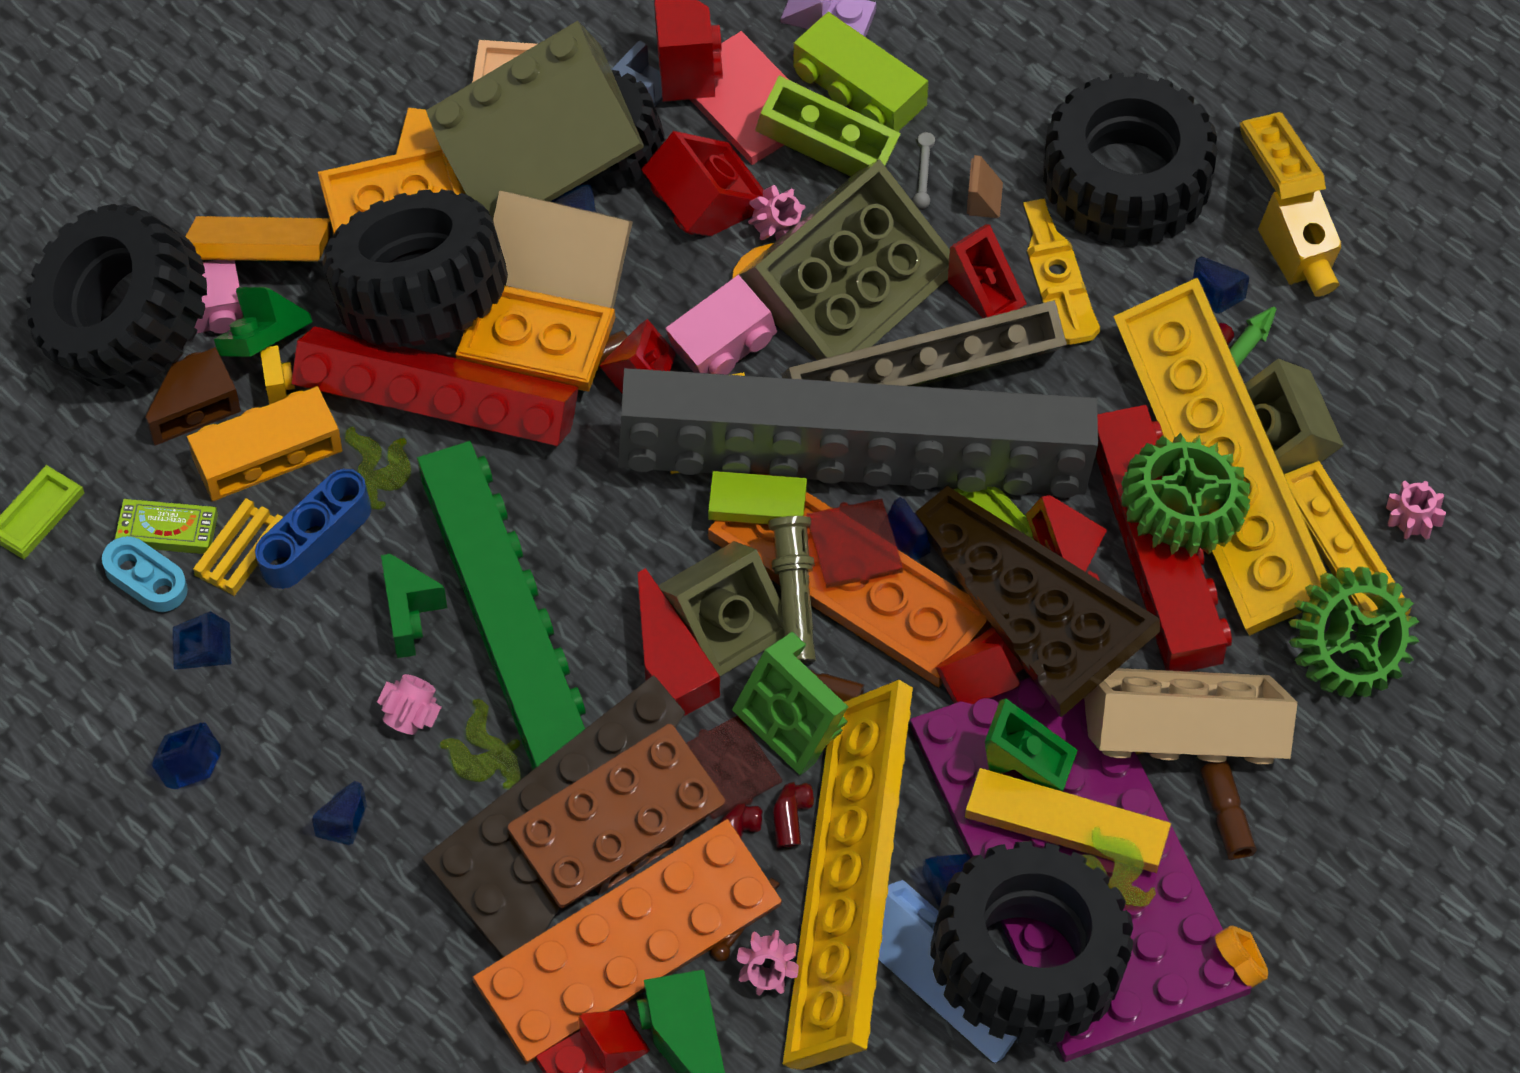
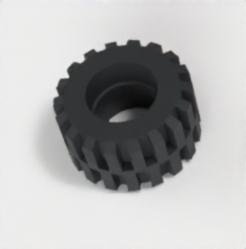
M612 70L644 147L580 184L584 189L591 190L594 186H597L599 191H609L610 186H617L620 189L626 187V182L632 179L637 182L644 177L641 169L660 148L661 142L665 141L662 123L647 87L642 81L637 82L635 76L629 73L621 77L619 71Z

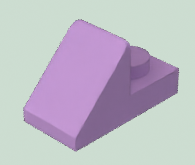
M788 0L781 17V22L809 29L822 16L830 12L866 37L876 12V2L869 0Z

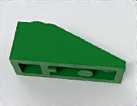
M704 969L644 980L645 999L636 1000L641 1030L651 1029L655 1047L676 1073H725Z

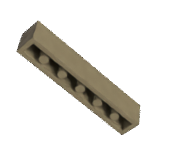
M1055 300L797 365L788 368L781 375L782 378L919 387L1055 352L1066 346L1067 343Z

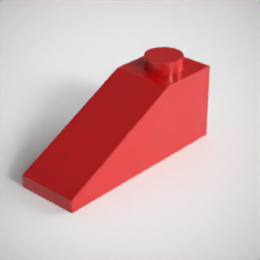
M645 568L637 572L645 681L654 675L685 711V716L720 697V675Z

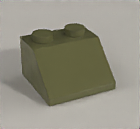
M1278 358L1245 383L1284 474L1316 461L1321 463L1344 446L1310 370Z
M733 541L658 585L720 676L784 637L781 601L757 549Z

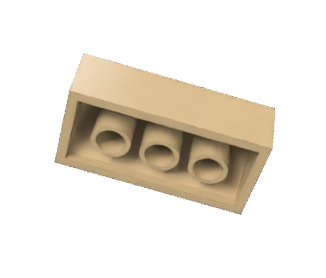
M1118 668L1084 697L1088 737L1104 755L1109 757L1129 758L1132 752L1150 753V756L1161 760L1179 759V754L1197 755L1199 759L1208 762H1224L1227 756L1244 757L1246 761L1255 764H1272L1274 758L1291 759L1298 702L1270 675Z

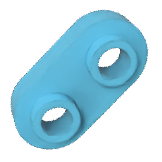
M129 536L120 537L110 542L104 549L102 564L107 578L149 609L166 612L177 608L185 600L188 588L182 569L140 539ZM126 561L136 562L132 569L123 570L120 568ZM164 585L172 588L164 594L155 593L159 587Z

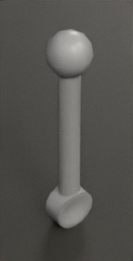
M928 132L921 133L917 140L919 147H921L918 193L914 195L913 203L919 209H925L931 201L927 194L930 148L935 144V137Z

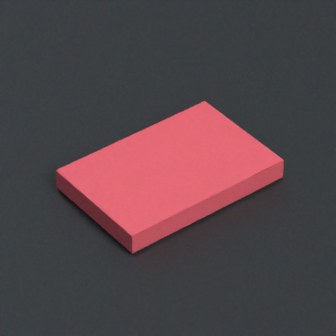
M740 31L721 43L723 79H715V97L689 100L753 165L784 146V144L756 132L755 129L760 113L778 76L788 78Z

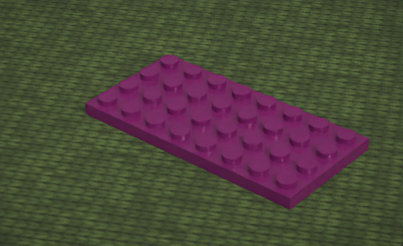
M1031 677L1019 681L1020 685L1013 690L991 698L980 699L975 704L960 701L910 719V728L970 858L975 855H981L985 859L987 849L1001 844H1005L1007 850L1013 849L1015 842L1032 841V846L1044 848L1045 843L1054 844L965 818L966 808L979 769L989 770L985 739L998 704L1002 699L1011 701L1078 750L1063 792L1170 822L1136 753L1132 752L1129 758L1109 757L1104 755L1088 737L1084 698L1065 715L1060 717ZM1016 770L1001 773L1033 783ZM1172 825L1157 873L1058 845L1060 846L1059 852L1071 856L1074 851L1087 858L1086 865L1094 870L1098 866L1110 877L1109 888L1117 887L1126 900L1123 911L1127 910L1131 914L1133 931L1130 937L1134 941L1131 957L1115 1000L1111 1001L1107 1013L1099 1021H1091L1089 1029L1077 1036H1071L1066 1031L1063 1041L1056 1042L1065 1062L1251 993L1252 987L1247 986L1240 979L1234 967L1224 959L1217 947L1215 935L1222 931L1223 928ZM1023 917L1008 918L1000 921L1019 963L1032 967L1049 968L1063 965L1076 958L1072 947L1065 937L1044 922Z

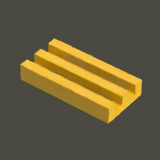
M245 498L193 568L195 576L235 596L258 565L255 555L256 544L283 516L277 514L274 517L270 515L269 509L263 506L258 509L254 506L253 501ZM252 517L251 521L248 523V525L245 527V529L233 543L231 548L228 550V552L225 554V556L222 558V560L219 562V564L216 566L213 572H210L211 568L214 566V564L220 558L222 553L225 551V549L228 547V545L240 531V529L248 520V518ZM262 525H268L229 580L224 579Z

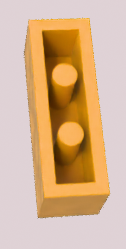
M318 386L306 391L293 392L285 397V399L261 408H251L241 416L220 424L204 426L198 432L187 436L192 459L212 502L343 451L339 428Z

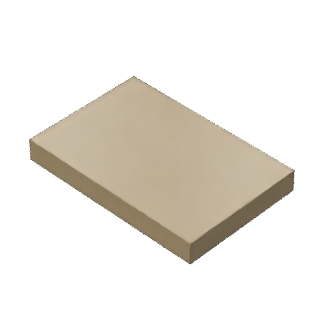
M499 191L493 222L507 266L508 278L506 286L613 308L633 221L512 192Z

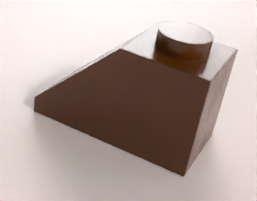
M216 347L204 352L189 354L183 360L171 365L146 414L151 439L155 446L241 412L236 388Z

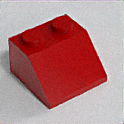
M654 0L663 102L715 97V79H723L720 25H711L709 7L699 0Z
M673 131L641 169L652 183V192L660 200L666 202L674 213L673 219L677 226L691 235L696 233L713 236L751 217L754 208L749 204L750 201L758 196L763 197L764 189L729 142Z

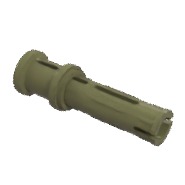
M807 516L774 518L768 521L769 529L774 531L776 559L772 560L771 564L775 574L779 575L784 637L794 632L806 644L804 650L797 658L802 663H807V660L808 662H815L816 656L809 591V572L813 571L812 567L815 566L814 558L809 556L807 528L812 526L811 518Z

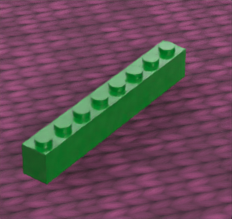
M467 441L417 457L420 480L527 757L534 770L585 729L580 717L586 714L585 706L578 688L569 689L564 677L569 675L570 671L562 648L553 649L549 636L554 635L549 614L546 608L538 610L533 599L538 596L534 576L530 569L522 571L518 559L523 558L518 536L515 531L507 533L503 521L508 520V515L500 493L492 495L488 483L493 482L488 461L485 455L477 457L471 441Z

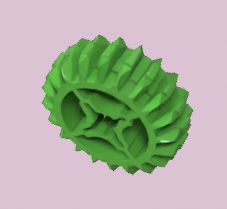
M1179 433L1173 442H1170L1162 435L1156 441L1155 446L1146 443L1141 448L1139 455L1135 454L1134 458L1130 460L1127 468L1128 472H1125L1121 483L1123 486L1121 506L1128 508L1126 513L1127 522L1139 523L1137 527L1138 536L1151 534L1153 536V548L1161 544V542L1170 545L1171 555L1178 551L1179 547L1185 548L1190 557L1197 553L1199 547L1207 554L1215 550L1217 544L1225 547L1231 541L1232 536L1241 530L1245 521L1244 517H1246L1250 508V499H1248L1250 483L1243 481L1244 468L1232 467L1234 462L1233 453L1221 456L1218 453V442L1210 447L1201 445L1200 435L1192 442H1186L1182 434ZM1162 476V479H1161V480H1154V479H1156V478ZM1210 509H1219L1211 514L1199 516V514L1209 513Z
M1340 567L1337 569L1336 577L1330 573L1320 575L1321 588L1311 584L1305 587L1311 600L1309 602L1298 600L1294 603L1295 607L1303 612L1301 620L1292 619L1288 622L1291 627L1300 629V636L1292 638L1289 643L1292 647L1303 648V651L1294 661H1296L1297 665L1309 666L1305 676L1310 681L1317 682L1321 680L1320 687L1322 690L1333 692L1337 689L1338 694L1343 697H1351L1354 691L1358 696L1367 697L1371 695L1372 686L1380 691L1388 689L1387 676L1394 679L1403 677L1398 663L1400 661L1405 663L1414 661L1412 656L1405 652L1407 644L1415 645L1420 642L1416 636L1409 635V628L1417 625L1419 621L1416 617L1405 615L1414 603L1409 598H1399L1403 589L1400 584L1393 582L1387 584L1388 576L1385 573L1375 572L1371 575L1370 569L1366 567H1357L1354 573L1351 568ZM1355 593H1363L1375 603L1378 609L1373 612L1366 610L1361 612L1357 605L1351 604L1348 596ZM1330 615V626L1324 633L1326 621ZM1354 623L1359 624L1358 632L1353 633L1357 635V637L1354 641L1349 640L1350 631H1354L1353 629H1351V627ZM1383 632L1382 641L1378 648V638ZM1335 652L1341 654L1348 652L1351 658L1357 659L1360 667L1344 671L1334 663L1330 655Z

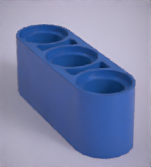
M353 469L336 470L261 537L256 544L255 555L262 577L268 585L284 589L297 584L366 522L372 508L365 480L360 473ZM347 495L356 496L351 501H339L341 498ZM322 526V529L315 533H305L311 527ZM277 558H289L283 564H271Z

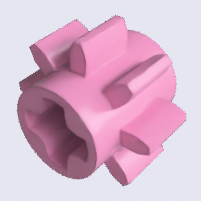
M773 185L763 190V197L758 196L750 201L749 204L754 208V211L748 223L754 225L757 231L760 232V240L763 241L774 234L776 240H778L800 221L802 211L806 206L800 204L798 199L793 196L794 189L791 188L779 194L777 187Z
M1403 481L1399 495L1391 493L1389 495L1386 508L1392 512L1390 513L1388 526H1398L1404 532V539L1406 540L1411 535L1419 534L1426 540L1429 539L1433 526L1442 527L1446 512L1440 508L1444 494H1436L1428 486L1427 481L1412 484Z
M407 674L403 675L400 681L396 680L395 684L386 682L377 703L383 706L381 710L385 712L383 721L393 729L410 735L416 734L418 728L423 729L424 725L432 728L441 709V706L435 703L437 699L433 697L436 689L425 680Z
M775 930L772 936L760 937L757 932H753L751 935V949L745 947L738 949L736 960L746 964L740 970L739 981L746 982L750 980L756 987V994L759 996L764 990L776 989L780 994L784 993L785 976L789 978H797L799 965L789 961L796 955L797 945L795 943L785 945L779 939L778 930ZM765 958L773 960L770 968L762 966Z

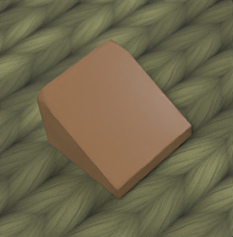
M976 155L971 160L967 214L969 216L999 218L1003 182L981 156Z

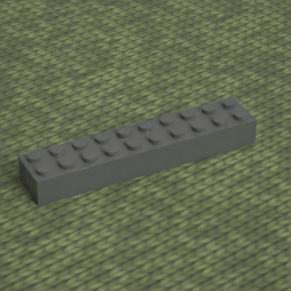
M624 368L618 468H631L638 472L664 470L678 471L686 475L713 473V471L770 474L772 476L807 478L830 484L843 481L866 483L871 486H884L887 484L907 485L918 489L945 488L949 486L950 488L958 487L965 492H977L987 490V487H997L1001 491L1013 495L1037 493L1069 498L1075 495L1086 494L1098 448L1097 398Z

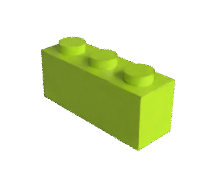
M830 12L822 16L794 42L793 67L798 76L807 83L815 82L828 91L829 96L836 103L843 106L848 105L858 113L897 132L927 106L928 80Z
M780 75L760 113L755 129L756 132L849 176L854 175L857 171L879 159L886 167L901 134Z

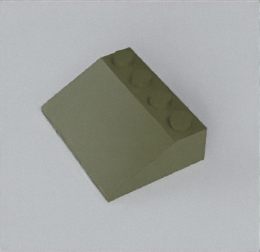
M579 21L567 26L426 110L438 143L466 195L484 205L492 219L494 218L499 191L512 192L551 202L644 147L601 45Z
M879 159L852 175L743 269L739 276L771 311L775 325L814 358L821 360L872 347L948 279L950 249Z

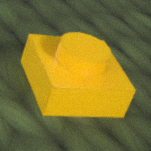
M278 345L270 346L260 351L268 400L269 404L285 399L287 397L286 390L295 389V385L291 384L293 375L291 362L281 363Z

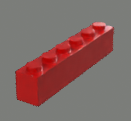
M316 326L297 340L291 383L292 385L309 389L318 386L322 392L558 446L571 431L579 388L578 386L404 346L389 347L384 342L380 345H375L355 335Z
M1147 405L1097 414L1098 448L1095 457L1145 608L1160 619V632L1155 636L1165 669L1166 671H1192L1221 665L1224 662L1226 648L1232 645V636L1226 618L1219 619L1215 607L1218 604L1215 583L1212 578H1205L1202 569L1204 565L1203 550L1199 547L1197 553L1190 557L1183 547H1179L1178 551L1171 555L1170 545L1163 542L1153 548V536L1151 534L1138 536L1137 527L1139 523L1127 522L1126 513L1128 508L1121 506V496L1123 493L1121 483L1125 472H1128L1129 462L1134 458L1135 454L1139 455L1141 448L1146 443L1155 446L1156 441L1163 435L1161 425L1158 421L1152 422ZM1160 476V477H1158V478H1156V479H1154V480H1161V479H1162V476Z

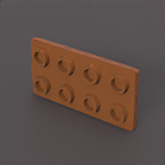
M667 724L510 822L507 831L557 905L564 908L593 889L599 895L679 845L685 831L722 808L725 798L674 725Z

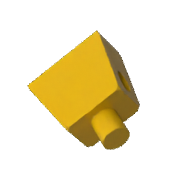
M1273 192L1258 231L1289 285L1307 280L1315 297L1331 293L1339 286L1332 267L1341 250V241L1321 192H1311L1282 200L1277 192Z

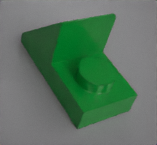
M238 287L236 288V293L244 318L232 322L229 325L230 330L214 338V342L220 356L251 357L313 321L309 312L269 288Z
M392 554L381 555L397 658L415 656L414 639L423 638L419 613L446 609L445 588L439 582Z
M1008 699L1000 700L985 739L989 771L1001 774L1016 770L1035 784L1063 792L1078 750Z

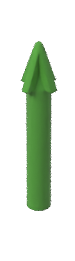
M1271 307L1246 320L1249 326L1244 329L1245 331L1230 348L1237 367L1240 366L1260 340L1266 342L1276 313V307Z

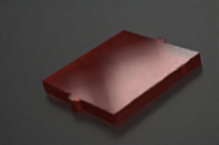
M882 498L852 505L842 502L840 507L806 514L807 517L811 518L812 526L809 527L826 588L859 581L865 585L869 583V579L903 573V566Z
M738 715L709 731L706 729L700 730L698 737L686 743L725 798L724 806L710 815L713 820L730 811L735 804L746 802V805H751L754 797L782 783V778Z

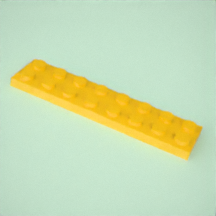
M1195 278L1113 316L1156 419L1161 425L1164 437L1173 442L1174 438L1181 433L1186 442H1192L1200 435L1201 445L1210 447L1218 442V453L1221 456L1233 453L1234 462L1232 467L1244 468L1243 481L1250 483V493L1248 499H1250L1249 511L1246 517H1244L1245 521L1241 530L1232 536L1231 541L1225 547L1217 544L1212 552L1245 630L1250 636L1302 613L1295 607L1294 603L1298 600L1309 602L1311 599L1305 587L1311 584L1321 588L1320 575L1327 573L1199 279ZM1210 509L1209 513L1199 514V516L1211 514L1219 509Z
M896 680L845 701L844 703L848 708L843 717L848 722L841 728L843 730L841 734L827 744L797 956L799 970L797 978H794L783 1065L792 1069L804 1070L867 1050L874 991L876 989L879 951L882 942L884 911L888 895L891 856L894 849L893 841L897 809L900 802L899 793L905 761L908 722L911 715L910 707L913 687L901 680Z

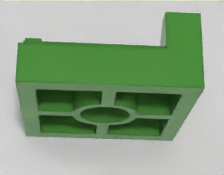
M791 632L764 650L732 711L799 775H802L816 763L825 746L843 731L841 728L848 722L843 717L848 706L797 658L804 650L806 644L794 632Z

